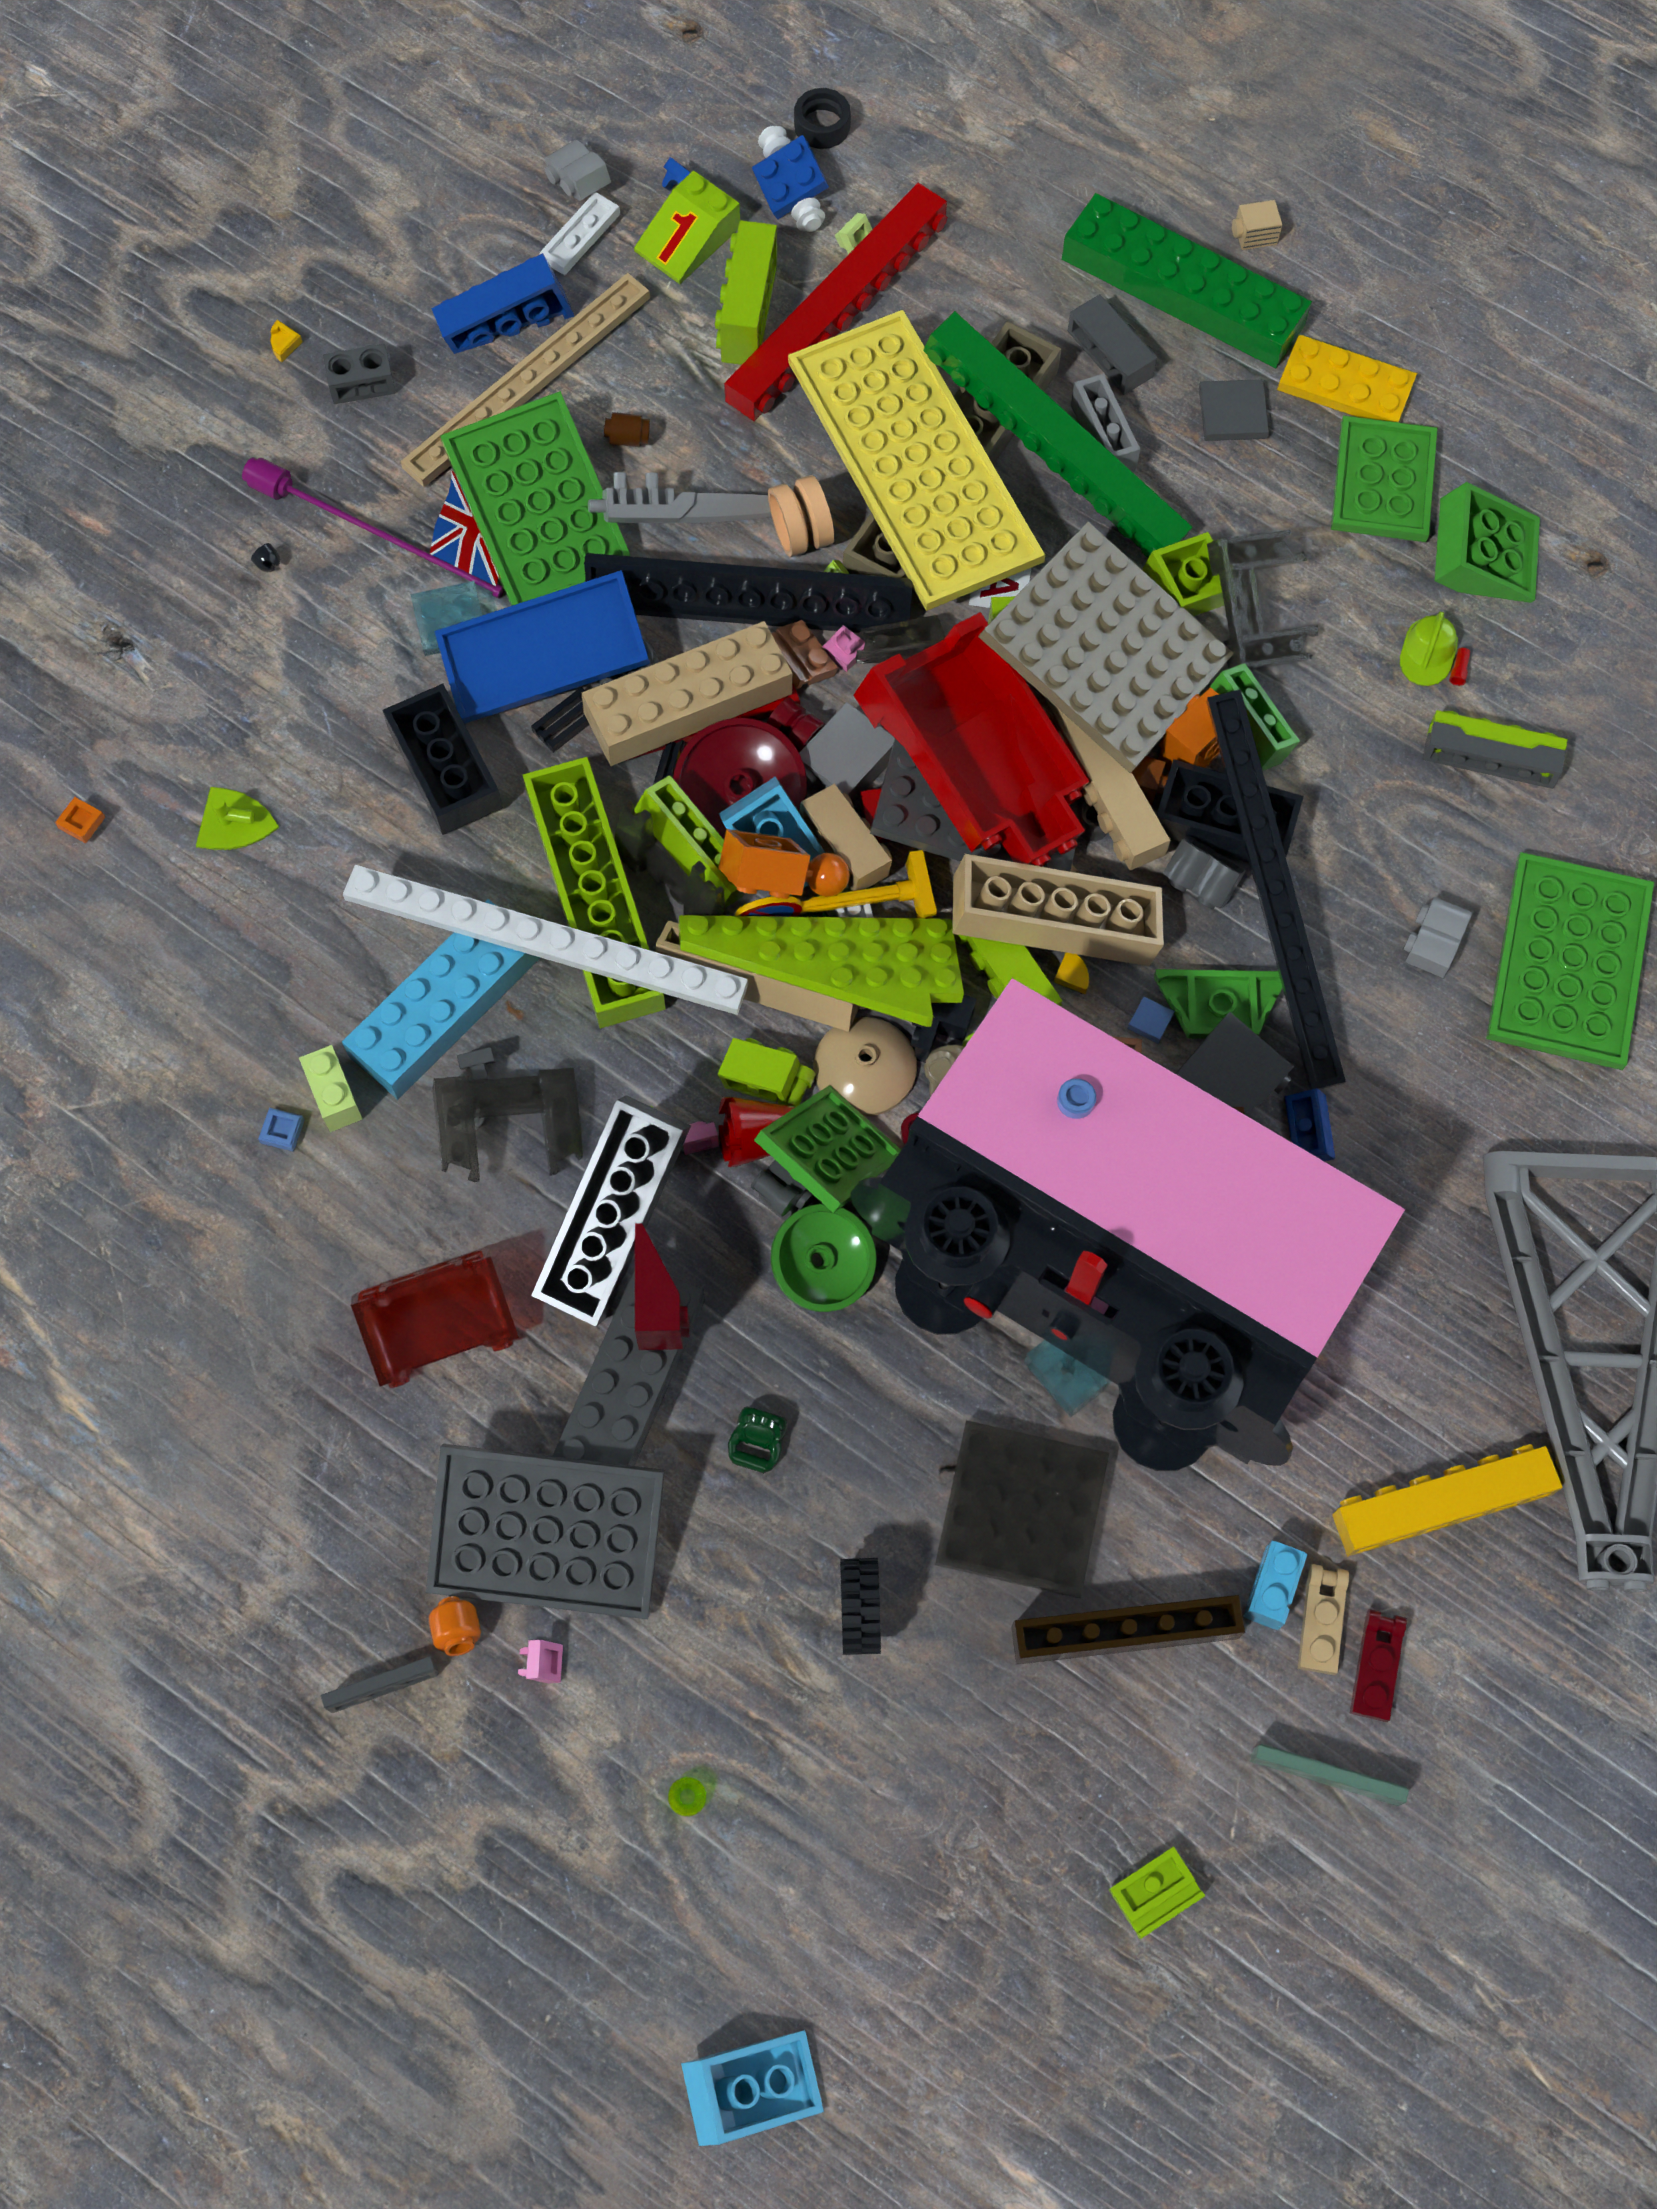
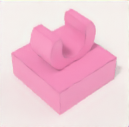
M842 626L822 646L833 662L846 672L868 651V644L845 626Z
M528 1640V1647L521 1648L519 1653L520 1655L527 1656V1669H518V1674L526 1677V1679L543 1683H561L563 1645L544 1640Z

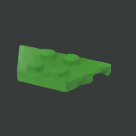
M1156 969L1154 973V980L1171 1010L1175 1011L1174 1015L1187 1038L1205 1039L1229 1012L1259 1036L1282 989L1278 971Z

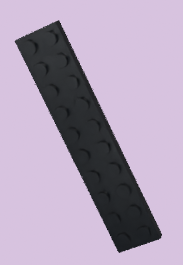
M586 553L585 582L622 570L636 615L753 625L765 621L767 626L778 627L803 620L809 629L838 631L842 626H845L853 633L909 637L913 583L908 578Z

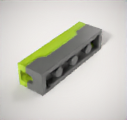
M1436 710L1429 724L1422 760L1553 789L1562 774L1568 739L1557 737L1549 732L1538 733L1525 730L1517 725L1507 726L1493 723L1486 718L1475 719L1459 715L1454 711Z

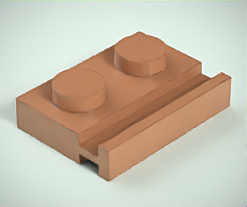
M803 620L777 628L776 632L771 633L793 673L792 683L797 689L801 688L803 684L811 685L835 676L838 667Z

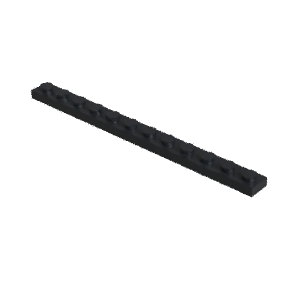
M1241 689L1207 697L1206 703L1310 1090L1316 1088L1320 1090L1344 1084L1346 1079Z

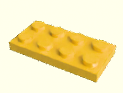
M1298 334L1277 390L1359 418L1399 423L1417 373Z

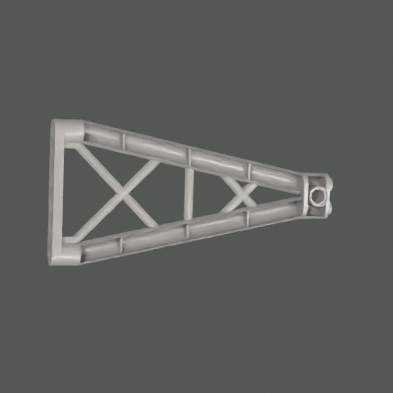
M1520 1151L1488 1153L1483 1157L1485 1199L1576 1536L1579 1583L1586 1584L1587 1590L1591 1591L1609 1590L1610 1585L1624 1586L1625 1592L1647 1591V1585L1654 1584L1651 1536L1657 1501V1240L1648 1300L1606 1261L1657 1212V1157ZM1529 1177L1647 1181L1652 1184V1196L1595 1251L1529 1189ZM1524 1204L1585 1261L1550 1296L1546 1288ZM1597 1272L1645 1317L1640 1354L1564 1351L1553 1313L1593 1273ZM1568 1366L1638 1369L1632 1409L1608 1433L1579 1407ZM1587 1435L1596 1443L1591 1450ZM1628 1435L1625 1451L1618 1444ZM1607 1455L1623 1469L1614 1534L1595 1468ZM1610 1555L1615 1556L1621 1562V1572L1613 1570L1609 1565Z

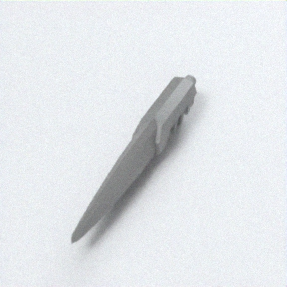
M615 472L613 473L614 489H604L602 491V499L588 500V512L603 513L604 520L612 523H706L772 517L768 495L682 492L679 496L674 497V488L658 489V473H645L646 489H627L626 473Z

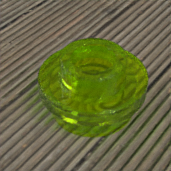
M683 1777L676 1780L668 1793L670 1807L680 1816L690 1817L698 1814L706 1803V1791L702 1783L692 1777ZM691 1790L695 1794V1799L691 1804H683L681 1802L680 1796L683 1791Z

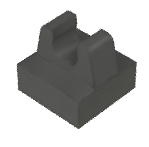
M491 1047L457 1055L461 1070L471 1068L475 1084L489 1082L486 1065L496 1063Z

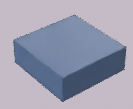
M1143 997L1127 1029L1159 1044L1175 1011Z
M269 1108L258 1140L261 1144L294 1152L305 1119L302 1115Z

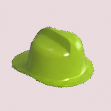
M1444 612L1425 616L1413 623L1407 631L1399 664L1405 677L1417 685L1432 686L1439 684L1447 677L1451 670L1458 647V637L1453 624L1444 618Z

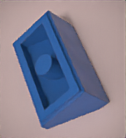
M1316 1088L1284 1096L1291 1142L1322 1161L1334 1160L1335 1151L1326 1095Z

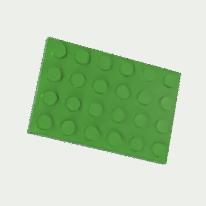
M561 391L440 435L443 447L511 606L585 582L584 560L586 553L631 556L618 524L606 522L603 513L588 512V500L602 499L603 489Z
M1520 852L1516 861L1486 1039L1623 1070L1627 1066L1654 882Z

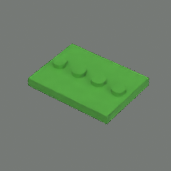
M1343 415L1340 425L1331 530L1426 542L1430 529L1438 428Z
M830 1085L762 1129L754 1139L758 1145L790 1173L795 1181L801 1183L833 1213L852 1200L850 1193L860 1180L884 1176L901 1152L899 1147Z

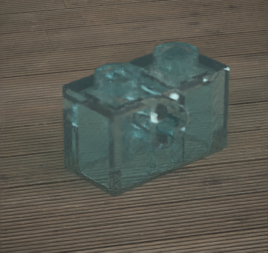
M1043 1340L1028 1352L1024 1360V1364L1070 1418L1100 1395L1107 1384L1104 1380L1106 1377L1046 1340ZM1072 1366L1075 1369L1073 1375L1071 1373H1066L1065 1375L1061 1373L1062 1367L1068 1369Z

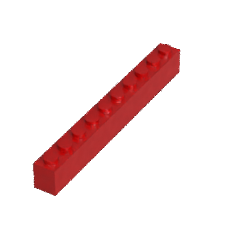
M918 182L724 383L725 402L753 421L762 413H767L772 408L776 398L782 392L786 393L797 378L788 363V355L835 337L840 331H846L852 319L860 311L863 312L868 308L872 298L879 291L882 292L887 288L891 278L898 271L902 272L906 268L910 258L916 252H921L925 248L929 238L935 232L938 233L944 228L948 218L946 216L947 201Z

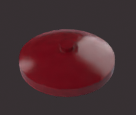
M725 719L702 729L684 747L674 770L673 780L723 839H725L727 828L723 824L719 813L776 776L798 811H800L801 802L807 797L806 770L796 747L777 728L755 719Z

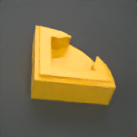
M278 319L271 328L270 338L271 347L276 358L283 362L302 343L301 335Z
M1065 953L1054 982L1086 994L1089 984V973L1084 961L1077 954Z

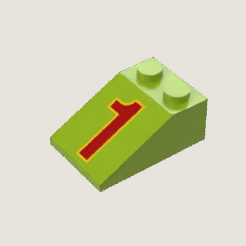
M693 170L672 190L635 245L634 252L678 284H681L731 237L732 233L738 230L740 203Z

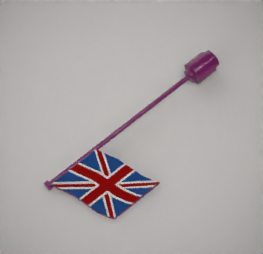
M252 457L244 466L242 472L243 481L247 482L250 488L266 496L279 500L292 493L493 592L492 595L498 599L504 593L503 586L498 584L499 576L453 471H451L449 493L435 524L430 554L292 487L293 481L290 471L264 458L257 459Z

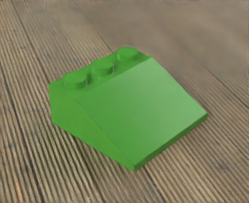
M1465 482L1440 498L1434 581L1459 593L1528 603L1535 601L1540 517Z

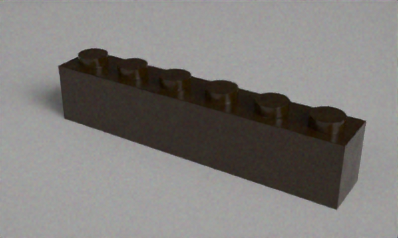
M1239 1595L1014 1620L1011 1626L1016 1665L1236 1640L1245 1633Z

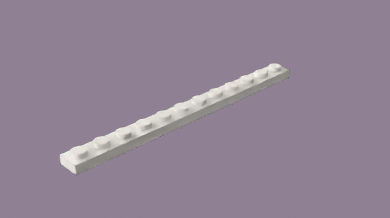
M358 865L354 866L343 892L344 899L349 902L735 1015L739 1013L748 987V979Z

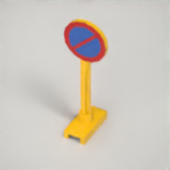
M923 850L909 852L905 864L909 880L898 881L896 885L844 892L832 897H813L806 901H800V899L792 896L789 899L774 896L743 905L737 909L734 915L796 917L802 912H821L898 900L899 902L913 900L917 918H932V916L937 914L924 852Z

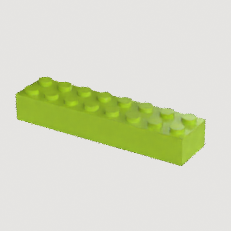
M588 757L522 774L526 793L568 927L649 950ZM582 970L600 1029L666 1010L663 993Z

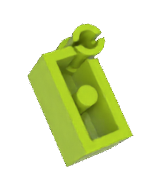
M733 1038L719 1069L718 1076L726 1089L774 1103L779 1098L778 1104L797 1107L801 1104L806 1089L811 1088L816 1073L809 1067L800 1064L797 1055L787 1048L777 1047V1049L765 1047L761 1042L752 1038H746L745 1041Z

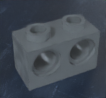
M385 344L367 345L362 348L345 351L338 350L333 353L323 354L328 386L334 404L396 394Z

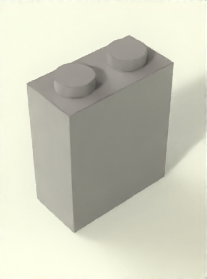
M846 702L799 752L806 770L807 785L811 786L813 784L822 791L835 783L841 793L845 792L850 797L852 803H854L861 795V791H865L887 767L894 737L880 726L874 729L867 716Z

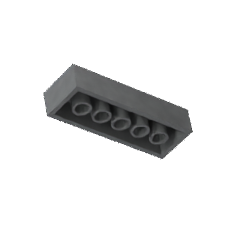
M627 1095L616 1100L531 1296L594 1326H598L607 1318L635 1255V1223H642L646 1230L691 1125Z
M635 1268L552 1455L554 1457L635 1466L689 1338H683V1349L639 1350L635 1335ZM671 1277L680 1294L681 1305L688 1306L691 1335L705 1302L704 1289Z

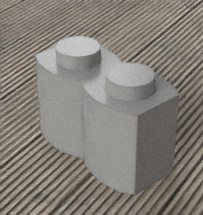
M578 140L570 142L544 158L547 165L545 173L549 181L554 185L557 184L562 187L569 197L573 196L577 200H582L611 183L605 162L596 153L589 152Z
M1433 897L1429 906L1423 904L1415 920V923L1420 924L1417 933L1411 931L1403 948L1404 951L1409 952L1405 962L1444 978L1456 954L1472 912L1437 897Z

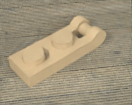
M1310 1565L1297 1669L1330 1675L1338 1673L1349 1570L1337 1568L1334 1572L1323 1570L1321 1565ZM1321 1584L1333 1586L1332 1596L1320 1595Z

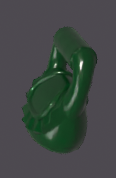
M744 1407L738 1416L737 1427L731 1434L728 1442V1456L732 1464L763 1474L771 1471L780 1459L782 1438L787 1430V1420L784 1417L756 1408ZM742 1441L746 1444L762 1447L764 1450L768 1449L770 1450V1460L736 1450V1447Z

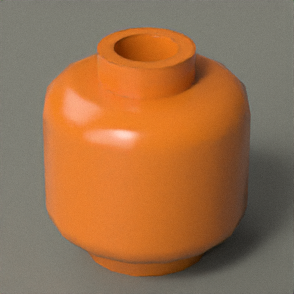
M456 1596L442 1599L438 1606L429 1614V1626L433 1644L438 1650L445 1652L449 1656H459L470 1652L474 1648V1644L481 1637L476 1607L469 1601L460 1600Z

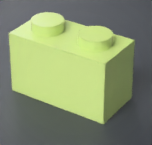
M332 1045L299 1057L322 1118L330 1132L363 1119Z

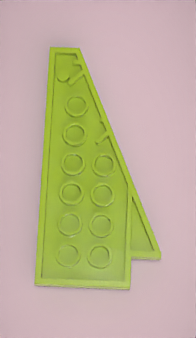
M679 915L680 950L925 1027L932 1026L933 1012L931 1003H962L964 991L954 934H952L953 926L951 919Z

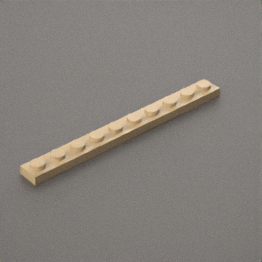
M629 273L625 274L401 460L402 469L423 487L428 485L451 465L440 435L526 403L650 299L649 290Z

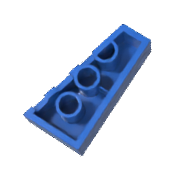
M543 253L529 258L524 263L508 271L501 272L496 277L475 285L469 290L431 308L441 334L454 354L491 343L496 335L501 334L511 337L520 334L519 329L536 323L539 328L549 325V319L563 315L565 320L575 316L561 283Z

